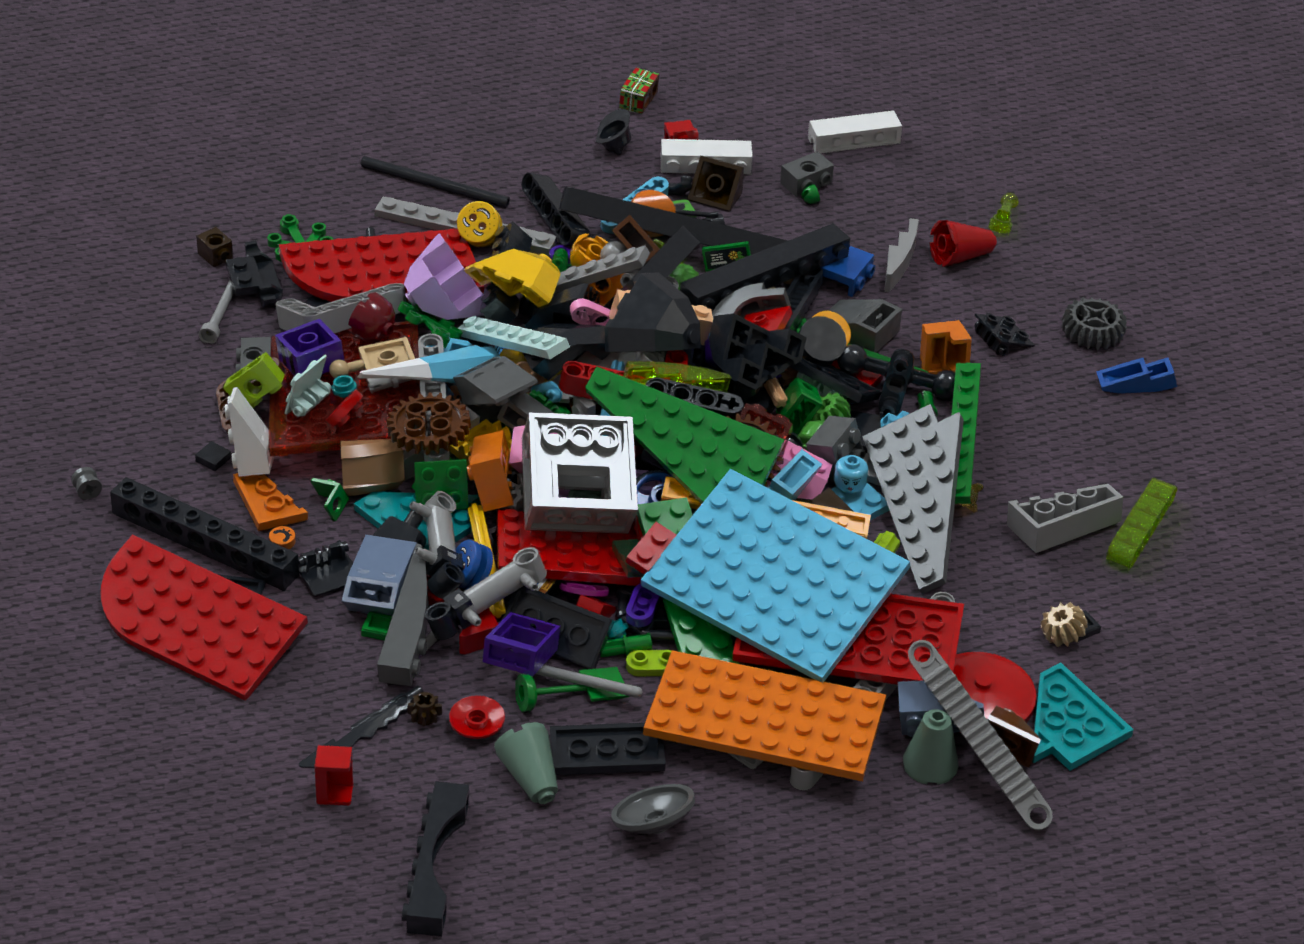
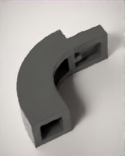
M756 283L729 294L715 307L712 316L714 318L717 315L734 313L744 318L746 314L791 306L785 288L765 289L763 283Z

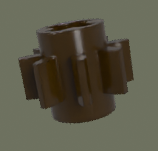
M428 692L413 695V703L407 704L408 714L411 715L412 723L417 722L423 726L437 723V716L442 715V704H438V696H433Z

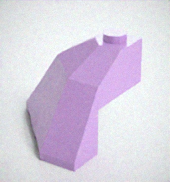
M439 233L410 266L404 282V286L408 291L405 296L413 306L417 304L422 311L446 320L484 316L480 312L483 293L472 277L464 272L465 268Z

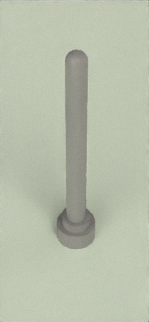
M230 280L210 322L203 324L199 331V338L205 343H215L220 335L219 323L234 294Z
M543 665L536 673L537 675L639 698L642 695V689L637 686ZM515 671V674H516L517 676H518L519 674H523V673H519V672H516V671Z

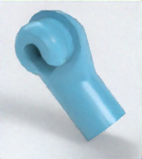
M554 381L540 383L531 387V391L542 392V395H546L549 398L548 401L551 400L553 403H557L562 399L563 393Z

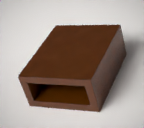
M631 215L626 217L612 230L628 249L641 246L647 247L650 254L645 264L659 250V247Z

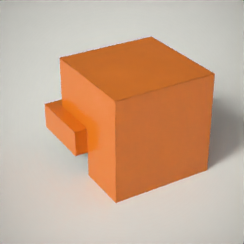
M959 320L922 324L921 369L936 375L943 370L955 372L956 363H970L972 338Z

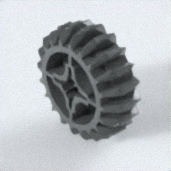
M1092 297L1088 300L1081 298L1080 301L1074 300L1072 304H1068L1062 317V331L1065 332V337L1070 338L1071 343L1078 342V347L1085 345L1087 349L1095 347L1098 351L1102 347L1107 350L1109 346L1115 347L1116 343H1121L1126 333L1127 321L1126 316L1123 315V310L1118 309L1117 304L1111 305L1110 300L1105 302L1101 298L1099 300Z

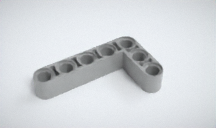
M401 283L388 284L317 307L296 299H283L276 302L279 327L287 331L321 319L333 333L352 328L348 325L353 310L360 301L365 303L370 299L367 295L373 292L386 298L392 304L395 314L400 313L398 307L401 301L407 302L405 286Z

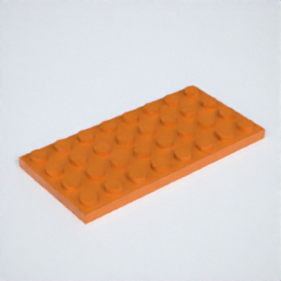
M672 650L646 719L643 735L863 782L885 706L886 694L828 682L822 683L809 678Z

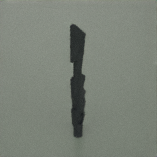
M417 685L409 692L399 694L382 704L380 710L370 713L351 725V732L336 742L334 739H331L323 746L352 747L359 739H372L377 730L386 729L388 724L398 720L400 714L407 712V704L413 703V695L423 692V689ZM317 750L299 762V766L302 768H315Z

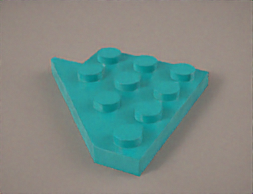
M372 492L355 502L354 510L375 527L379 528L390 516L404 521L410 510H412L410 509V503L416 502L415 493ZM468 495V508L472 506V503L480 504L478 495ZM468 509L455 510L452 513L456 543L472 533ZM423 520L418 530L427 539L424 549L429 550L427 525Z
M1061 662L1040 673L1034 732L1041 741L1032 760L1033 763L1053 754L1071 771L1132 737L1134 729Z

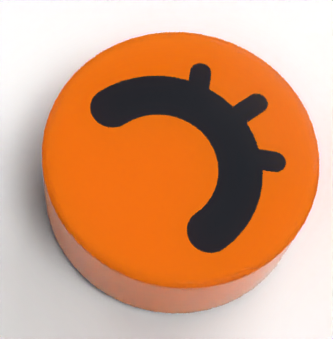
M287 526L276 527L270 531L269 541L291 549L296 543L295 532Z

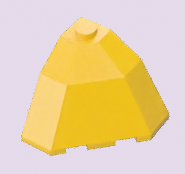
M516 249L489 257L464 269V272L481 286L493 282L509 296L522 293L537 307L546 305L551 301L561 274L549 256Z

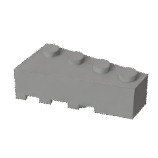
M1109 484L1077 489L1076 494L1058 492L1054 493L1053 498L1041 500L1039 496L1030 497L1029 502L1020 504L1017 500L1008 501L1007 526L1035 553L1121 522L1123 496Z

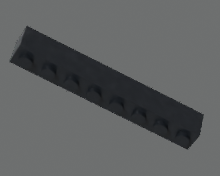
M833 223L681 282L680 291L689 298L691 305H702L714 310L725 297L745 286L763 283L765 289H768L848 257L851 238Z

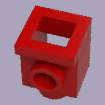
M691 120L664 123V139L699 140L698 130L693 127Z

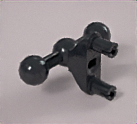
M849 344L846 345L845 351L837 359L840 369L848 374H858L865 370L885 376L879 400L881 418L887 413L897 415L900 412L907 386L910 383L931 388L936 397L943 401L953 400L955 372L943 370L935 375L914 369V355L907 349H896L891 356V360L888 362L869 357L859 345Z

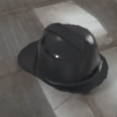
M618 109L605 116L598 127L596 142L602 144L608 151H615L618 155L621 154L624 146L631 141L629 129L630 112L626 109Z

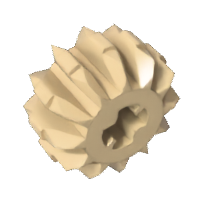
M1060 602L1058 607L1050 606V612L1043 613L1044 618L1041 621V628L1049 643L1053 642L1057 647L1064 643L1068 647L1070 642L1078 643V637L1085 636V629L1088 627L1086 617L1079 606H1074L1072 602L1065 606Z

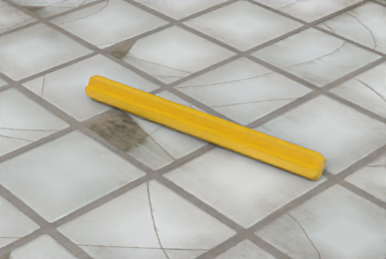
M472 503V506L468 508V515L474 541L489 547L492 551L482 505ZM494 555L489 576L497 571ZM503 599L489 607L496 618H501L506 613Z

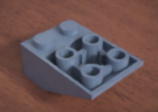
M365 535L347 576L342 597L345 607L349 611L366 614L375 612L393 616L417 542Z
M923 680L898 682L902 735L913 737L926 712L934 709L945 710ZM973 700L984 715V704ZM952 721L953 733L960 732Z

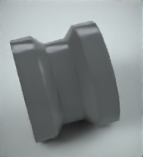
M83 467L72 474L71 482L81 499L94 498L101 493L102 484L93 468Z

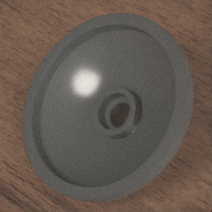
M664 784L649 787L621 800L613 808L611 818L616 827L626 832L660 834L676 825L691 811L695 804V795L690 787L681 784Z

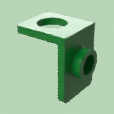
M312 478L310 482L318 495L328 498L324 504L325 510L331 520L336 521L349 500L346 492L340 483L331 479ZM334 499H337V500H338V506H337L336 510L334 511V510H333V501H334Z

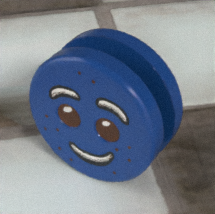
M470 539L459 544L456 548V553L462 555L464 567L462 572L464 573L465 580L458 588L466 591L489 576L493 564V554L489 547Z

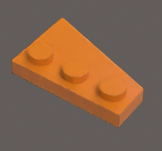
M238 473L233 474V482L258 531L308 520V512L303 507L299 509L288 494L284 496L277 490V485L265 474L240 477Z

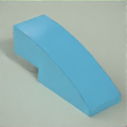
M801 449L772 479L768 488L795 501L819 471L822 463Z

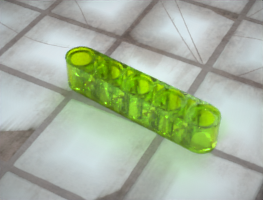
M1154 477L1150 480L1112 540L1107 552V560L1130 569L1133 567L1173 503L1177 486Z

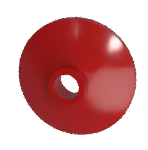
M469 696L453 705L449 713V721L451 727L458 734L467 738L482 739L496 734L503 727L505 712L502 706L494 699L485 696Z

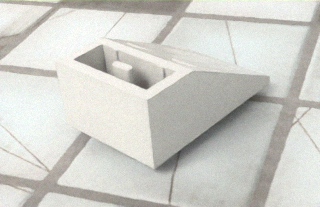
M235 387L231 396H228V404H225L226 420L231 421V429H228L229 443L234 444L235 453H232L233 468H238L239 477L270 474L274 460L271 432L238 387Z

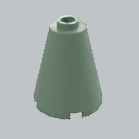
M938 709L930 710L924 714L903 756L905 772L912 779L922 784H927V782H937L936 785L944 784L957 774L959 766L951 717L945 711Z
M537 722L522 724L523 730L515 733L513 729H510L496 741L494 745L496 755L533 802L540 804L551 802L558 792L548 731L543 724Z

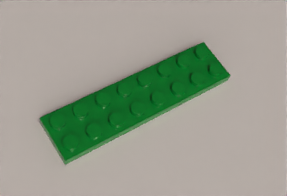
M687 497L638 504V511L636 513L643 536L655 522L678 534L692 517ZM662 597L678 652L739 664V662L733 661L734 645L730 633Z

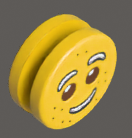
M483 201L467 204L462 208L457 218V229L460 235L470 245L475 247H486L493 244L496 238V231L503 226L500 214L492 205Z

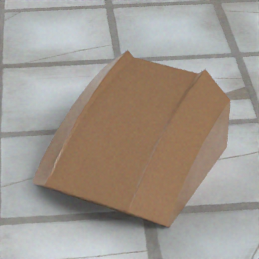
M391 438L341 441L343 489L347 496L397 489L405 480L403 449L397 447V442L392 443Z

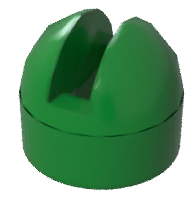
M815 184L803 190L802 198H804L805 203L814 204L820 202V195Z

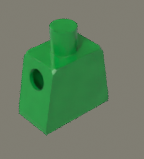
M795 378L784 392L788 398L784 407H776L775 428L789 430L798 435L804 425L813 418L823 404L816 387L800 378Z

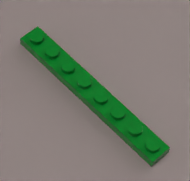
M956 363L952 415L960 412L964 422L955 504H971L981 363Z

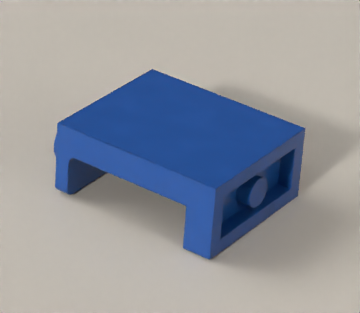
M850 246L848 257L821 268L823 269L824 277L848 285V296L853 297L857 290H862L866 279L872 278L876 266L873 265L874 254Z

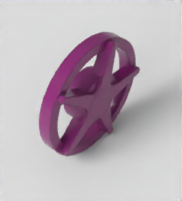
M563 580L559 584V589L574 594L608 596L609 593L608 586L590 584V582Z

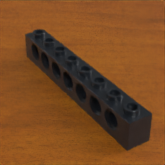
M127 477L110 491L112 514L255 579L266 580L267 584L285 591L299 576L298 553Z

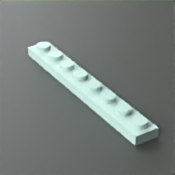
M476 316L465 319L463 321L464 324L458 327L463 332L461 337L546 359H552L570 347L567 338Z

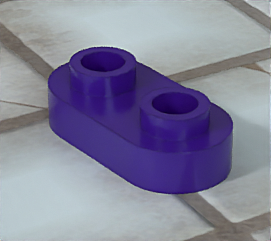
M641 584L637 585L626 608L627 622L635 627L649 625L659 605L660 596L641 586Z

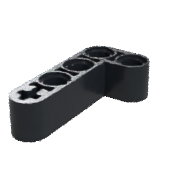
M651 378L646 383L648 387L683 399L725 417L729 416L733 420H736L737 413H739L740 417L742 416L743 401L735 394L663 378Z

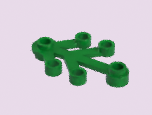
M284 215L280 220L281 232L289 234L294 243L319 241V239L320 241L334 240L330 236H325L326 225L324 223H314L312 225V234L305 241L299 231V221L294 215ZM271 233L267 236L268 246L276 248L275 259L282 262L279 255V244L291 242L282 240L281 235L278 233Z
M401 301L398 307V311L406 315L405 319L415 325L425 323L431 330V334L441 336L443 348L447 347L450 341L449 337L460 339L463 334L460 329L454 327L455 323L452 320L444 318L440 320L432 314L422 311L417 304L413 306L410 302Z

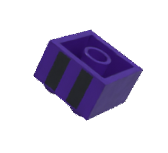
M321 319L275 335L279 360L294 376L297 373L302 374L313 360L317 361L324 355L327 357L322 374L329 372V367L333 361L338 359L344 360L341 340Z

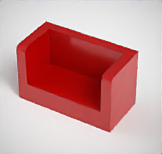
M318 745L315 760L317 804L351 805L354 786L352 747Z

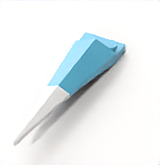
M474 345L361 371L358 378L417 379L455 383L454 376L493 357H499L493 346L479 347Z

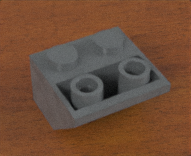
M828 416L806 443L808 452L833 464L828 479L834 484L835 465L841 457L856 455L864 459L866 455L855 418Z

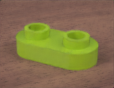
M671 650L633 651L626 658V669L634 676H663Z

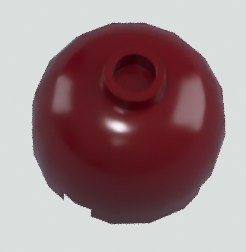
M376 292L368 294L367 297L370 299L365 303L360 301L357 304L348 322V325L352 327L351 330H348L349 333L356 338L370 343L389 337L395 328V311L392 304Z

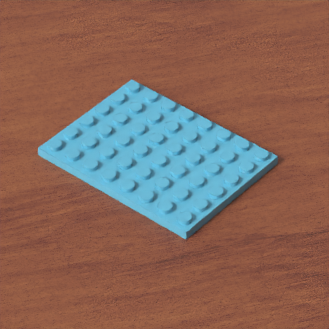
M730 469L663 551L661 557L650 571H647L642 577L641 586L805 675L824 683L908 571L910 561Z

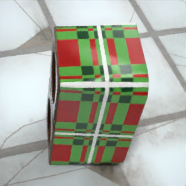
M636 67L622 86L619 109L643 114L658 92L659 73ZM649 92V98L645 102L646 95Z

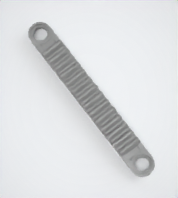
M437 334L421 336L418 340L419 358L443 353L442 337ZM420 380V392L423 397H427L428 393L431 392L433 397L442 393V398H446V383ZM431 410L427 412V437L430 436ZM443 448L440 449L439 453L442 454L440 456H431L436 453L434 450H430L429 455H426L425 450H423L424 462L450 460V452Z
M926 640L914 642L908 650V658L937 701L951 717L955 726L1024 822L1034 830L1047 828L1053 818L1052 810L1036 786L1024 772L936 648ZM925 647L930 651V658L926 662H919L915 659L914 652L917 648ZM1035 808H1042L1047 814L1046 820L1041 824L1034 823L1030 818V813Z

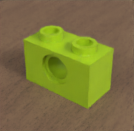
M265 352L227 378L223 388L231 396L233 388L238 387L253 408L263 400L262 397L267 393L272 395L282 387L281 383L285 374L268 353ZM250 380L259 381L261 386L252 385Z

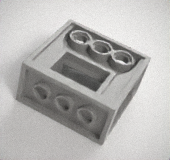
M529 412L521 437L525 530L629 534L638 511L633 417ZM558 489L601 491V499L559 497Z

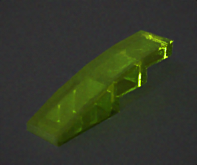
M627 361L623 377L646 385L647 381L651 378H663L726 393L731 380L730 374L707 368L654 361Z

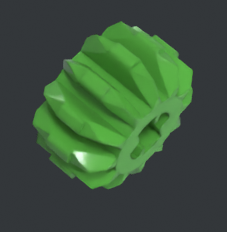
M828 393L825 397L820 396L823 405L810 421L820 420L824 422L828 416L851 418L850 405L839 393H834L833 395Z

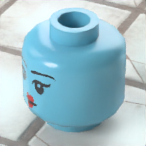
M856 455L841 457L835 465V485L845 493H855L866 486L868 465L865 460Z

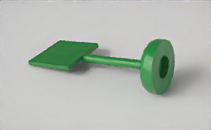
M617 667L579 670L578 672L624 683ZM519 674L515 684L516 701L520 711L523 713L530 712L535 708L537 695L586 690L591 702L630 697L580 684L536 688L534 679L531 675Z

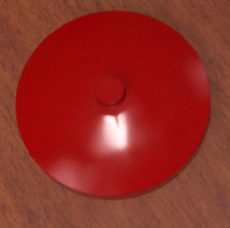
M965 652L956 654L953 673L970 697L984 704V716L986 719H988L997 705L1001 708L1012 710L1017 716L1022 717L1028 723L1035 709L1036 689L1030 676L1019 665L1007 658L992 653Z

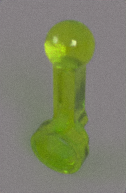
M1006 193L1001 197L1002 207L998 209L997 214L993 215L988 227L998 233L1011 232L1010 212L1019 203L1018 197L1014 193Z

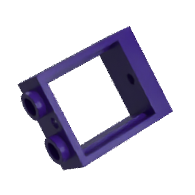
M510 612L485 637L482 662L534 676L558 650L560 626Z

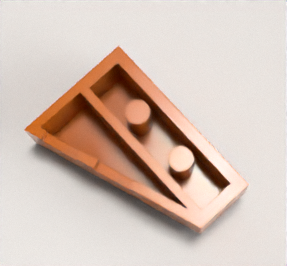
M504 430L474 437L473 446L470 447L471 456H468L469 465L467 466V472L470 481H475L483 511L486 512L514 505L510 491L513 489L512 481H507V474H512V470L509 464L510 450Z

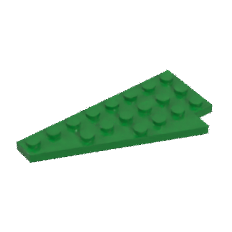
M597 366L585 387L586 392L610 416L633 417L634 439L701 504L730 469L764 486L784 446V439Z

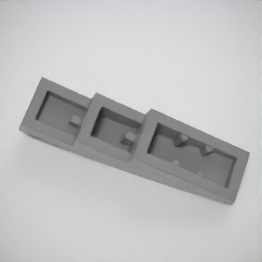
M910 218L908 232H899L898 246L889 245L885 292H890L910 264L915 250L919 219Z

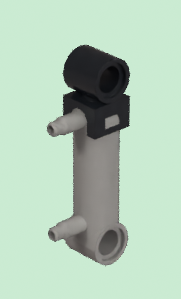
M437 491L424 505L414 501L411 502L410 509L423 516V520L427 525L429 550L417 547L414 553L425 560L426 574L431 576L427 582L428 588L435 596L443 599L454 592L464 582L465 577L462 572L464 568L463 558L461 554L456 553L452 513L456 509V504L450 495L443 491Z
M528 547L518 551L511 563L464 592L458 588L444 597V602L431 605L425 611V617L434 637L438 640H446L457 634L459 626L463 629L472 624L479 626L481 624V619L478 616L479 613L522 586L535 591L538 588L537 583L541 582L547 575L538 550Z

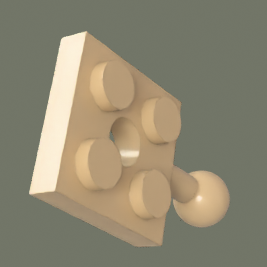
M407 337L358 347L361 360L348 363L340 359L335 360L331 363L329 372L333 378H337L342 375H348L349 372L378 368L413 360L415 357Z

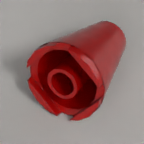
M939 220L936 222L930 234L934 235L933 242H930L931 255L935 263L938 265L942 264V266H951L991 253L997 244L996 236L991 230L949 220Z

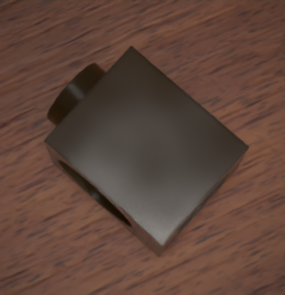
M217 227L196 235L198 254L211 266L216 267L225 263L228 259H233L232 240Z

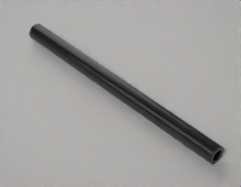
M363 156L361 160V167L504 208H507L510 203V197L367 156Z

